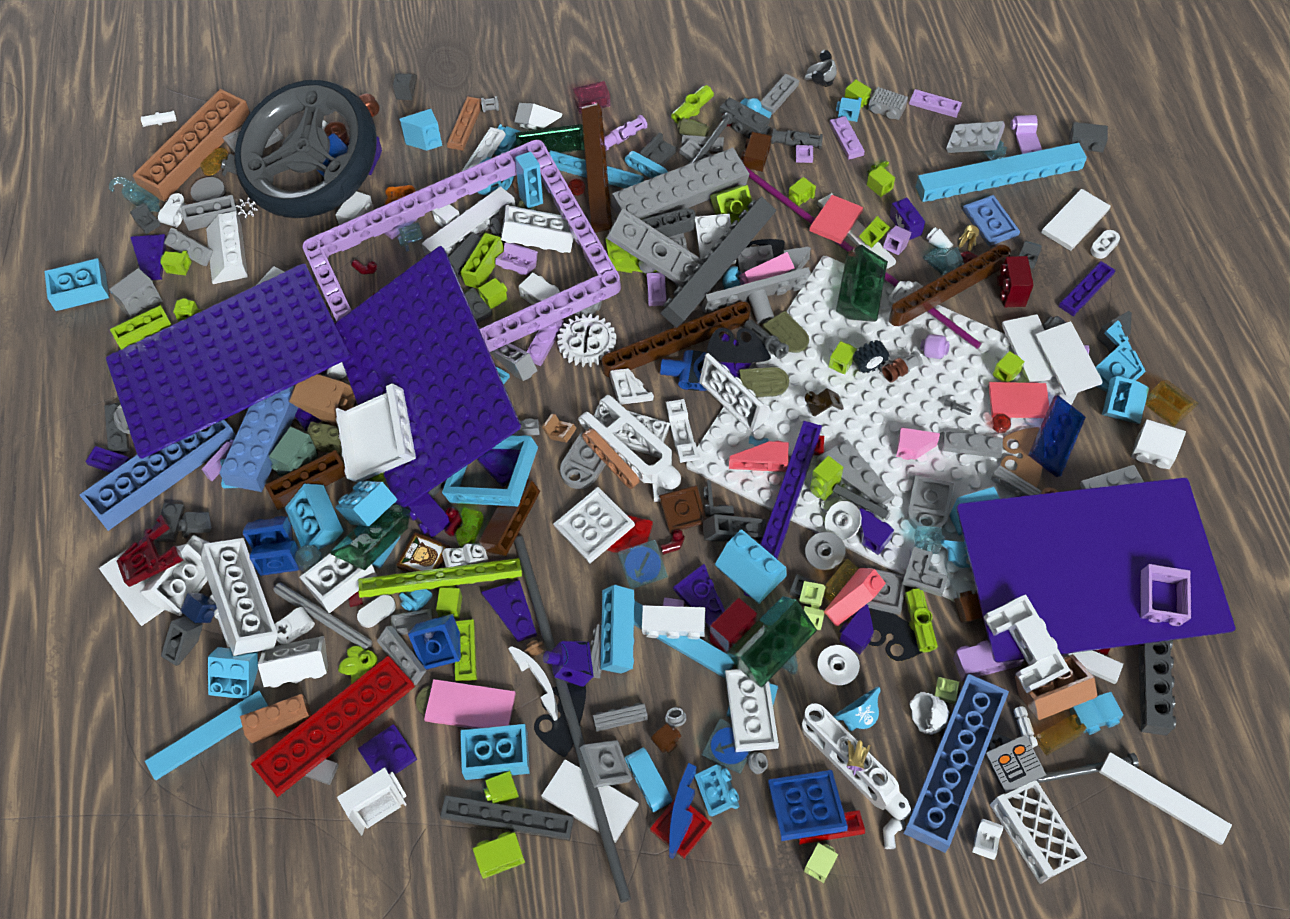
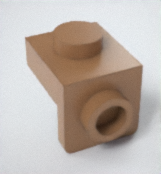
M551 414L542 426L550 439L566 443L577 429L573 423L559 421L555 414Z

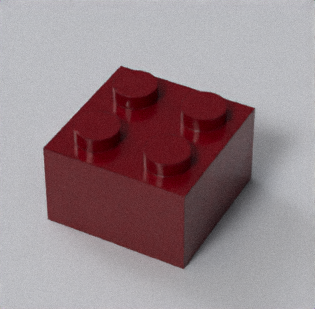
M1028 256L1006 257L1004 264L1001 265V274L997 277V285L1001 288L1000 300H1003L1004 308L1026 307L1034 286Z
M738 598L710 625V642L729 656L732 653L736 654L742 647L745 639H751L756 633L757 613Z

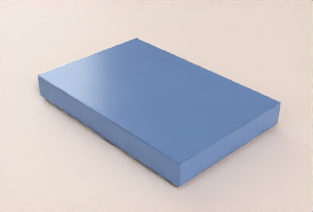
M994 195L963 206L962 210L972 224L979 229V234L988 247L1019 236V229Z

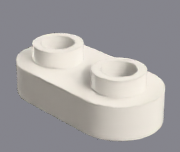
M1113 230L1104 231L1093 243L1090 250L1091 254L1099 259L1107 257L1117 246L1120 240L1119 234Z

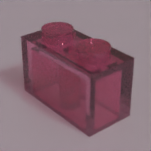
M605 81L573 88L574 101L579 114L582 113V107L594 103H599L601 108L611 106L610 93Z

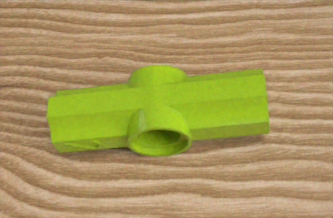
M707 85L702 86L696 93L686 96L685 102L671 114V118L677 125L683 118L689 119L691 116H696L700 113V108L714 96L711 87Z
M912 589L905 593L911 617L910 627L915 633L919 651L923 653L931 652L938 647L931 622L933 619L932 613L928 610L923 590ZM917 618L923 619L925 623L920 622Z

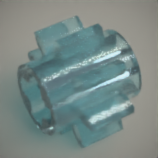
M1000 141L997 150L985 151V154H987L990 160L1004 158L1007 147H1004V143Z

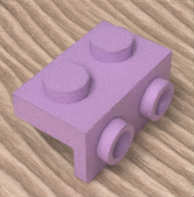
M506 242L504 244V252L496 258L495 265L501 266L503 269L516 271L521 275H528L536 267L538 252Z

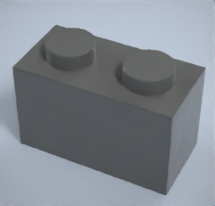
M1073 122L1069 134V144L1079 143L1082 149L1086 151H1104L1108 141V126Z

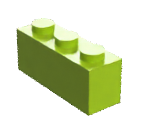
M488 233L483 235L461 270L466 286L478 289L484 285L496 266V258L504 252L501 237Z
M160 305L111 328L110 331L122 350L172 325Z

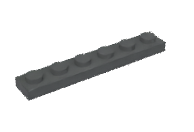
M446 795L440 815L441 819L569 841L574 823L573 816Z

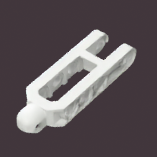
M606 395L599 401L600 405L602 404L604 409L611 414V418L615 420L608 428L589 412L583 413L578 418L581 426L586 431L589 428L594 429L636 473L643 483L658 482L665 489H674L680 485L681 475L672 466V450L610 395ZM622 428L630 431L639 443L642 442L650 449V453L655 454L660 460L654 465H647L622 443L615 434Z
M817 703L810 704L805 710L801 727L804 735L874 806L882 810L886 809L898 820H904L910 816L911 808L909 802L899 792L898 782L869 752L866 756L868 766L864 763V771H856L860 778H856L853 775L852 771L854 770L846 767L849 754L848 746L845 742L849 740L854 746L855 752L858 741L822 705ZM814 710L818 711L821 714V719L815 715H809V713ZM806 724H807L813 731L808 730ZM837 755H838L844 762L839 761L838 758H837ZM876 773L883 775L885 781L883 782ZM868 786L875 792V794H872L869 791Z

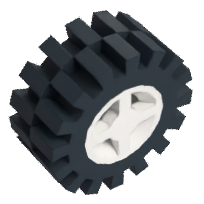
M875 340L874 342L870 341L869 344H864V347L858 348L859 351H856L855 355H853V361L860 372L870 373L871 370L873 372L877 367L879 369L880 365H884L890 355L880 340Z

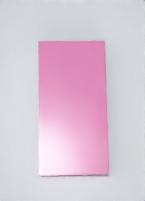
M433 679L424 720L425 722L471 729L509 726L516 692Z

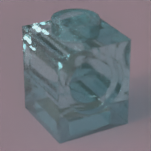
M917 526L914 534V547L933 552V554H939L941 547H944L941 544V540H945V535H942V527ZM926 539H932L934 542H929Z

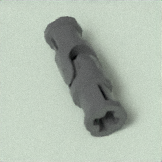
M773 129L771 144L776 142L785 143L788 146L813 145V147L821 149L823 134L811 135L808 132L790 130L784 132Z

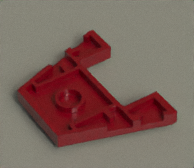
M162 515L156 519L158 523L152 529L149 528L144 531L145 536L138 544L134 542L117 559L123 581L129 587L183 561L180 550L175 546L160 557L153 541L170 529L166 518Z

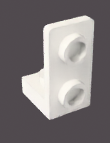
M900 281L888 297V300L894 304L923 286L916 281Z

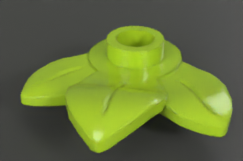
M352 646L347 649L348 658H345L340 663L338 671L345 675H351V684H353L377 665V656L370 650L365 651L361 646Z

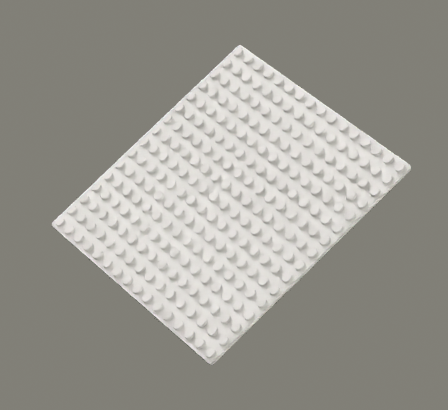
M823 256L809 276L806 284L803 285L804 288L799 291L786 311L809 335L808 347L799 353L788 352L781 359L775 357L772 351H768L771 356L770 360L752 363L749 368L776 367L784 370L789 377V386L782 395L758 398L761 402L766 403L771 410L768 420L752 433L724 406L697 447L699 460L688 461L686 467L772 511L786 472L729 469L730 456L755 447L753 444H748L749 437L753 436L756 440L767 438L768 442H789V464L803 421L822 425L820 435L825 436L824 453L843 441L848 440L895 495L893 500L885 504L888 507L887 511L891 513L888 520L874 514L877 519L887 522L894 529L892 539L881 553L877 555L862 545L859 530L852 538L842 540L845 548L900 575H905L913 547L933 552L928 570L948 576L942 596L955 602L954 599L960 597L959 593L972 590V594L975 593L976 586L971 567L960 568L954 565L952 561H948V551L941 544V540L964 542L963 535H958L949 515L945 526L936 533H922L911 526L907 513L915 475L954 483L949 514L958 497L995 487L1000 499L1017 497L1003 486L996 484L991 478L999 465H1001V460L1004 457L1016 456L1021 459L1023 458L1021 453L1012 454L1003 447L1001 458L943 451L944 432L951 431L1004 438L1019 430L1038 427L1043 437L1044 459L1077 393L1066 397L1057 379L1038 382L1046 383L1050 407L1049 418L992 417L988 388L989 382H1002L993 376L995 366L1009 351L1014 354L1006 334L940 305L934 308L982 343L979 349L973 347L928 312L921 314L902 326H893L888 320L893 305L888 300V297L895 287L890 283L833 258ZM929 334L945 336L950 343L947 356L944 355L942 359L925 357L923 350L920 348L922 339H926ZM880 340L890 355L884 365H880L881 367L879 369L877 367L873 372L871 370L870 373L860 372L854 361L845 375L829 368L830 357L840 341L851 344L859 351L858 348L864 347V344ZM913 351H917L921 355L923 364L910 369V372L903 377L899 376L892 383L884 377L882 373L883 366L892 364L897 358H905ZM1022 370L1012 382L1027 383ZM828 388L839 394L844 407L843 410L831 406L816 417L812 416L809 405L805 401L806 393L809 394V391H812L815 394H819ZM947 399L951 402L956 400V403L972 409L971 415L955 409L951 411L949 406L944 405L945 400ZM901 428L940 433L937 446L916 460H905L896 457ZM1010 439L1007 441V446L1010 449H1017L1019 443L1015 439ZM813 455L791 521L815 533L827 532L825 516L832 505L840 501L851 502L834 492L825 501L812 494L810 490L812 473L819 465L816 462V457L820 455ZM1007 460L1005 466L1009 470H1015L1017 463L1014 460ZM842 479L840 482V486H842V484H845L844 480ZM853 488L852 492L859 495V492ZM927 519L921 520L924 526L932 525Z

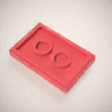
M831 195L810 226L809 231L841 244L863 212V207Z
M989 382L988 388L992 417H1050L1046 383Z

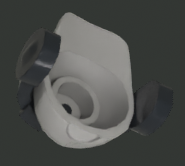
M822 50L819 55L822 62L810 66L804 79L813 80L815 83L828 87L835 80L837 68L834 60H832L831 53L828 50Z

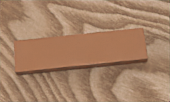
M467 96L447 142V148L464 150L482 108L481 99Z

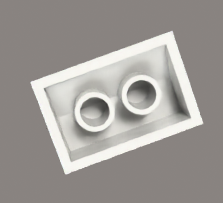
M347 540L301 575L300 579L324 609L331 613L359 591L358 579L376 577L377 574L372 564Z
M188 544L176 546L182 555V562L153 575L140 591L155 606L178 616L183 614L180 610L187 594L199 593L208 581L201 556Z
M324 636L262 650L258 667L263 686L274 688L286 682L297 683L305 678L312 677L315 679L327 674L328 661Z

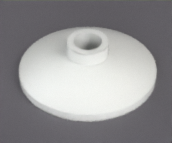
M848 501L835 503L830 507L825 516L826 531L836 534L842 540L852 538L861 526L862 517L860 510L855 504Z
M833 645L824 649L817 663L818 671L823 679L834 685H845L852 682L858 675L860 667L856 654L848 647L842 645ZM839 665L841 670H836L834 666Z

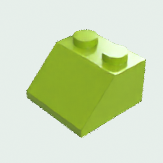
M738 185L710 195L715 214H730L731 225L735 220L739 222L738 216L744 210H749L747 206L752 201L748 185Z

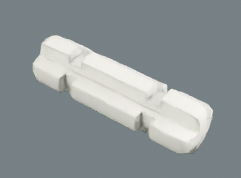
M1023 706L1015 708L1014 714L1018 718L1017 723L1021 735L1026 734L1032 748L1036 747L1038 742L1036 737L1033 736L1034 731L1030 719L1027 718L1026 708Z

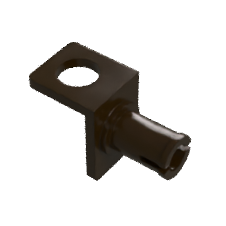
M828 388L819 394L809 391V394L806 393L805 401L808 403L814 417L831 406L839 410L844 409L839 394Z

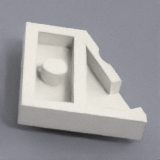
M629 369L610 371L617 402L620 405L653 401V393H648L643 388V383L635 378Z

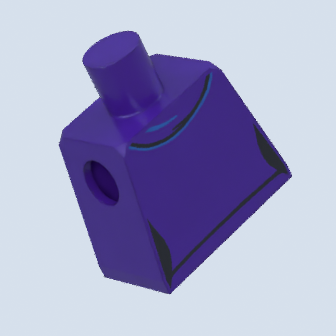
M561 641L552 651H545L543 655V662L552 664L555 678L584 687L594 677L589 642Z

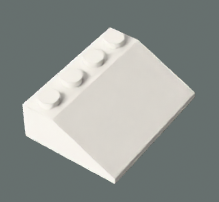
M709 353L706 354L699 383L753 433L768 420L771 410L766 403L761 402L752 390L747 389L738 377H734L725 365H721Z

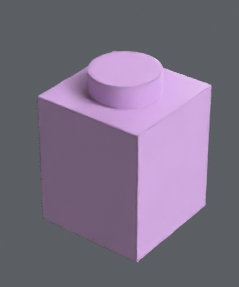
M896 225L887 234L883 248L899 255L907 247L912 232Z

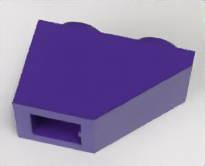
M860 508L862 517L859 528L861 543L879 555L892 539L894 529L887 522L877 519L870 511Z
M867 604L851 616L853 619L850 623L845 622L839 631L841 633L840 642L859 655L872 640L874 633Z

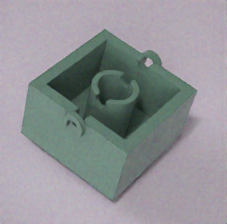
M290 427L269 455L273 464L271 468L277 472L278 476L282 477L316 460L318 453L310 435Z

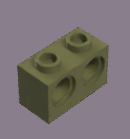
M310 422L306 434L310 435L316 450L326 453L336 450L338 455H342L339 427Z

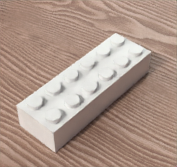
M244 538L203 544L201 561L233 656L273 649L278 633L254 566L250 560Z

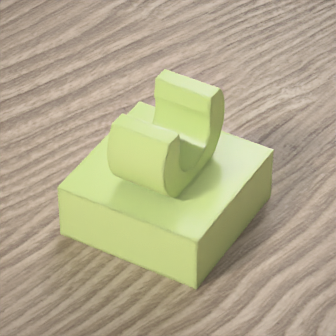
M804 581L799 601L805 604L821 606L825 586Z
M811 605V607L805 606L801 626L821 630L824 610H820V606Z
M938 677L934 696L939 697L944 702L955 704L959 682Z

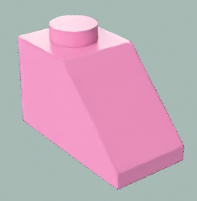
M901 428L896 457L905 460H916L937 446L940 433Z

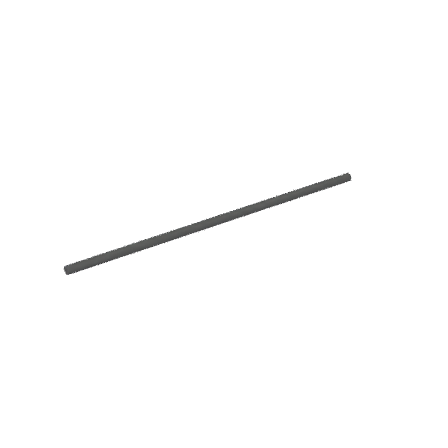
M518 536L514 543L546 651H552L556 645L524 538ZM554 676L619 900L621 903L631 900V896L599 789L593 786L580 747L585 742L567 682Z

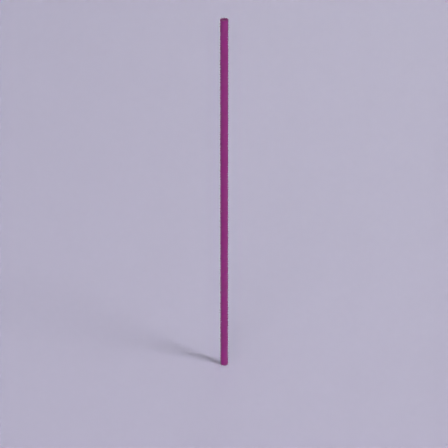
M746 167L750 179L812 225L815 220L814 217ZM843 240L841 244L837 243L892 286L896 287L898 285V280ZM935 308L927 311L976 349H979L982 343Z

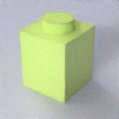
M818 843L804 872L824 883L838 857L835 849L827 844L821 845Z

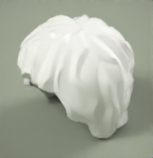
M920 692L910 701L912 719L920 732L933 735L947 726L950 712L947 709L946 703L940 700L939 697L933 696L929 692Z

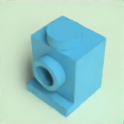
M842 97L841 102L838 101L836 111L839 112L838 118L846 116L847 120L857 122L862 98L855 100Z

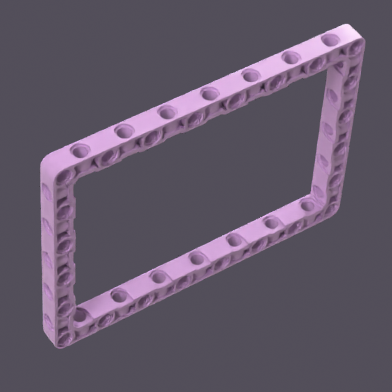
M540 140L530 141L311 237L302 246L337 322L352 310L327 259L329 258L328 256L354 247L370 237H376L388 232L393 227L404 222L413 221L436 208L440 209L463 196L481 191L497 181H503L517 175L515 157L532 152L540 164L541 181L548 193H551L562 218L567 221L571 234L576 243L581 246L585 259L597 276L481 328L480 332L489 352L616 295L621 290V283L618 272L547 148Z

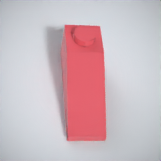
M769 441L731 455L729 458V469L786 472L789 442Z
M859 568L825 609L824 613L835 626H839L870 602L886 583L875 569Z

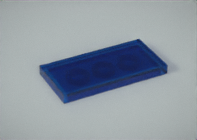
M1059 395L1054 396L1028 456L1055 477H1060L1086 416Z

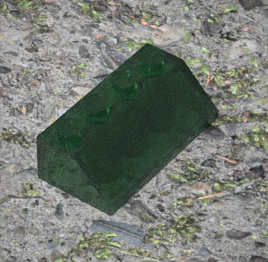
M582 124L515 132L517 147L533 140H540L544 143L548 152L550 150L559 153L585 150Z
M862 244L847 252L836 312L849 320L876 322L888 261Z
M393 503L369 527L358 525L331 550V555L366 570L408 529L410 510Z
M782 596L727 651V654L738 669L762 688L816 633L817 629L797 600Z

